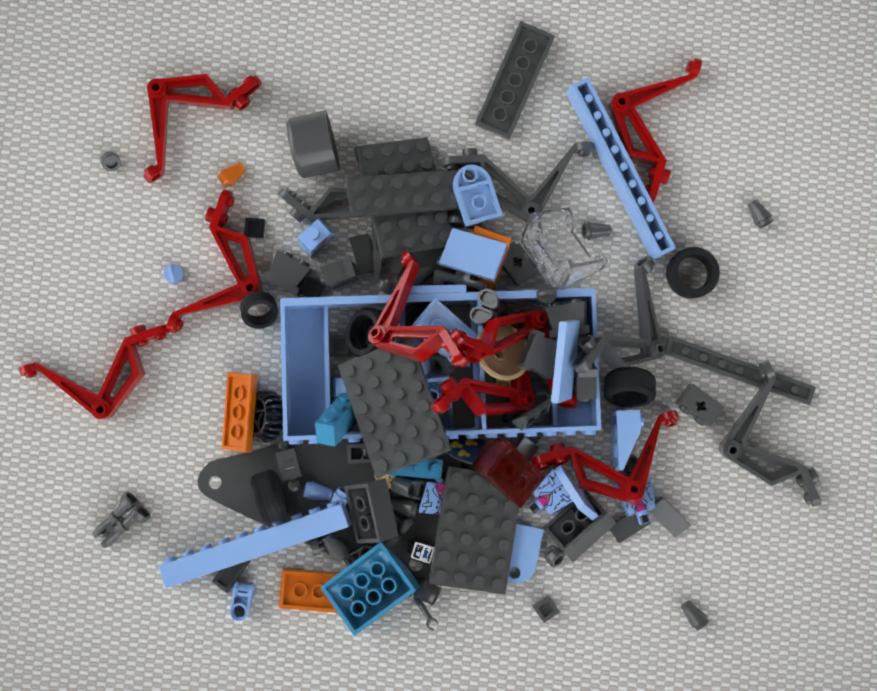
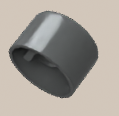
M319 111L288 119L286 124L288 142L299 176L310 178L340 171L337 147L327 111Z

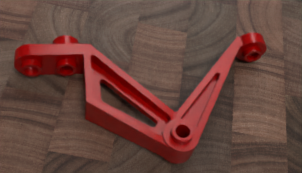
M698 58L688 61L685 70L688 72V75L618 93L609 103V110L611 111L617 134L630 159L652 165L648 173V178H650L649 185L645 186L652 202H654L660 183L667 184L671 170L665 168L667 160L635 108L695 80L702 65V60ZM627 117L630 120L647 152L633 147L624 118Z
M207 74L152 79L149 81L147 92L157 165H150L144 170L145 174L143 177L146 181L153 183L165 173L168 108L170 102L224 110H233L237 107L241 111L251 103L248 97L262 85V81L258 76L250 75L245 78L243 84L238 88H233L227 97H225ZM206 86L213 96L174 93L173 89Z
M224 189L221 192L216 208H208L205 221L210 222L209 229L237 284L172 312L166 325V330L175 334L182 329L184 324L182 316L240 303L246 295L252 292L263 291L250 238L222 228L223 225L227 224L228 210L235 201L231 191ZM228 240L241 244L248 275H244L228 244Z
M406 250L401 254L402 259L400 260L406 269L375 326L370 330L368 340L379 350L422 363L441 348H444L448 353H451L449 358L456 367L460 365L463 368L470 362L460 347L466 340L457 328L450 332L444 326H398L420 267L414 256ZM395 338L426 339L416 348L393 342Z
M537 309L492 319L485 325L482 340L467 336L466 332L459 330L466 340L460 347L466 352L465 355L470 362L479 363L481 359L492 356L526 338L531 330L541 331L545 333L544 338L550 339L548 316L545 311ZM523 323L524 328L496 341L499 327ZM553 377L551 378V380L547 379L551 392L553 386ZM572 393V399L558 403V405L567 409H575L578 400Z
M517 323L511 326L519 330L518 328L521 327L523 323ZM526 370L518 378L510 380L511 387L469 378L455 381L453 377H450L439 386L444 393L430 407L435 413L440 412L442 414L451 407L450 403L452 401L454 402L462 397L476 416L521 413L532 409L536 404V398L532 391L528 370ZM477 393L509 398L510 403L485 404Z
M144 324L130 328L131 336L123 339L99 394L92 392L41 363L26 364L18 369L20 375L25 376L26 379L37 376V372L40 371L88 410L95 418L110 419L145 375L137 347L148 345V341L153 339L156 341L167 338L166 334L170 332L166 330V325H160L146 330ZM129 360L132 373L116 395L111 397L110 395L126 361Z
M676 410L667 411L658 416L630 477L573 446L565 448L563 442L551 445L549 447L551 452L535 456L531 459L533 468L542 471L548 469L550 465H563L568 460H571L580 489L630 504H638L644 496L660 426L672 427L676 425L679 416ZM583 466L618 483L620 487L616 488L587 479Z

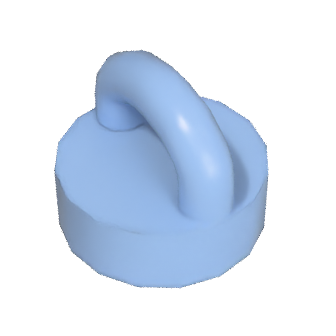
M169 264L164 270V277L168 282L179 283L183 280L184 271L176 264Z

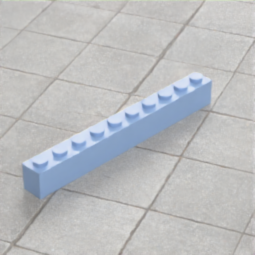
M589 77L572 84L566 94L587 136L593 142V147L648 255L652 260H655L676 249Z
M338 500L327 504V508L320 510V507L308 510L309 514L302 516L301 513L290 516L291 520L284 522L282 519L274 523L272 522L273 526L266 528L263 525L255 528L253 533L248 534L247 531L239 533L232 540L229 537L218 541V545L212 546L211 543L200 547V551L194 552L192 549L182 553V557L176 558L175 555L164 559L165 563L158 566L165 588L347 528L352 523L345 502L338 503Z

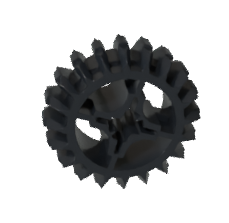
M262 390L256 394L254 441L268 443L276 440L277 436H280V430L283 429V402L280 399V395H277L276 392Z

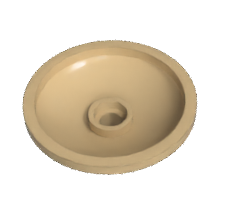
M511 325L499 327L496 341L518 330ZM484 329L479 333L477 339L482 340ZM524 338L497 352L498 358L494 354L481 359L479 364L490 376L496 379L509 381L518 378L526 371L516 367L526 344V339Z

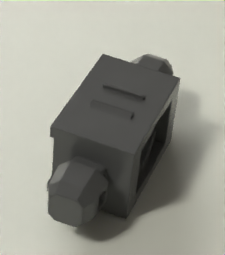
M283 438L278 439V447L281 448V451L275 454L282 481L289 480L288 486L293 492L300 489V481L297 480V477H301L303 474L296 447L289 449V441H283Z

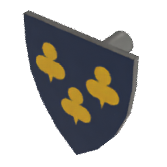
M458 436V439H448L452 450L446 453L462 461V468L467 469L469 464H473L486 441L478 438L466 439V436Z

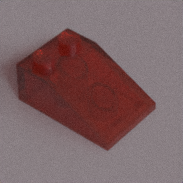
M498 437L474 467L485 480L519 508H522L544 479L511 442Z

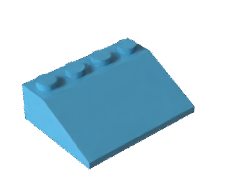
M380 542L320 588L355 636L420 587V584L400 559L383 542Z

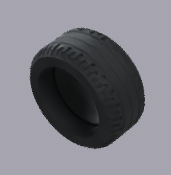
M689 247L676 253L667 265V282L670 288L679 296L689 299L702 297L710 293L719 281L720 270L718 261L714 255L703 248ZM693 257L704 264L707 270V279L702 287L692 289L681 282L678 268L681 261L685 258Z
M362 308L351 317L346 329V341L349 350L355 356L360 357L378 349L372 343L368 346L366 336L370 324L373 322L375 326L383 310Z
M639 367L613 369L604 378V397L609 403L620 407L633 408L648 405L656 397L655 376L650 371Z
M271 469L253 475L250 480L251 489L263 522L271 524L272 522L287 518L289 514L288 504L277 473Z

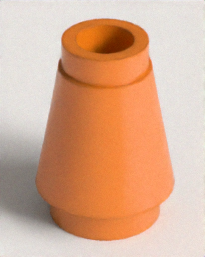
M239 162L221 170L217 177L225 188L228 186L232 187L246 172V169Z

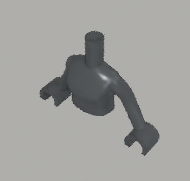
M425 576L418 582L420 587L414 592L413 600L425 616L428 629L435 631L429 624L432 621L436 623L438 621L431 616L423 602L433 606L442 588L429 584V576Z

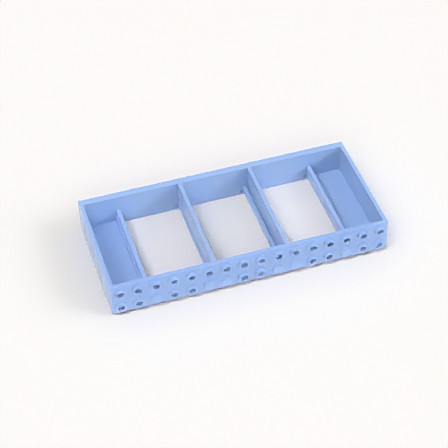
M595 288L556 289L557 296L552 303L562 302L563 304H570V300L582 299V301L588 303L587 325L591 326L592 334L588 335L597 337ZM537 290L494 291L500 303L540 302L536 296ZM479 292L409 294L398 326H405L406 306H428L436 298L443 305L470 304L472 310L476 306L482 307L478 300ZM391 295L280 298L283 441H289V444H303V440H308L309 444H318L315 422L331 405L329 309L385 307ZM548 316L549 330H553ZM471 320V330L479 335L483 330V325L475 324ZM395 338V342L404 338ZM580 346L577 348L576 357L582 350ZM598 358L594 361V365L598 368L596 399H590L588 402L578 400L575 409H567L559 406L557 403H551V425L528 426L522 431L518 427H487L486 415L476 416L474 414L475 426L473 428H446L445 432L448 439H458V435H466V439L478 438V434H485L486 438H497L498 434L503 433L504 437H517V433H523L525 437L537 436V432H543V436H557V432H562V435H576V431H581V434L584 435L596 434V430H601ZM473 363V379L485 382V370L479 363ZM477 393L486 404L485 394ZM360 431L347 432L342 439H348V442H361L362 435Z

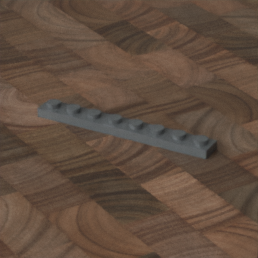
M673 336L668 337L664 355L758 388L765 382V378L762 379L758 374V366ZM775 373L776 380L770 392L806 405L811 404L816 389L815 386Z

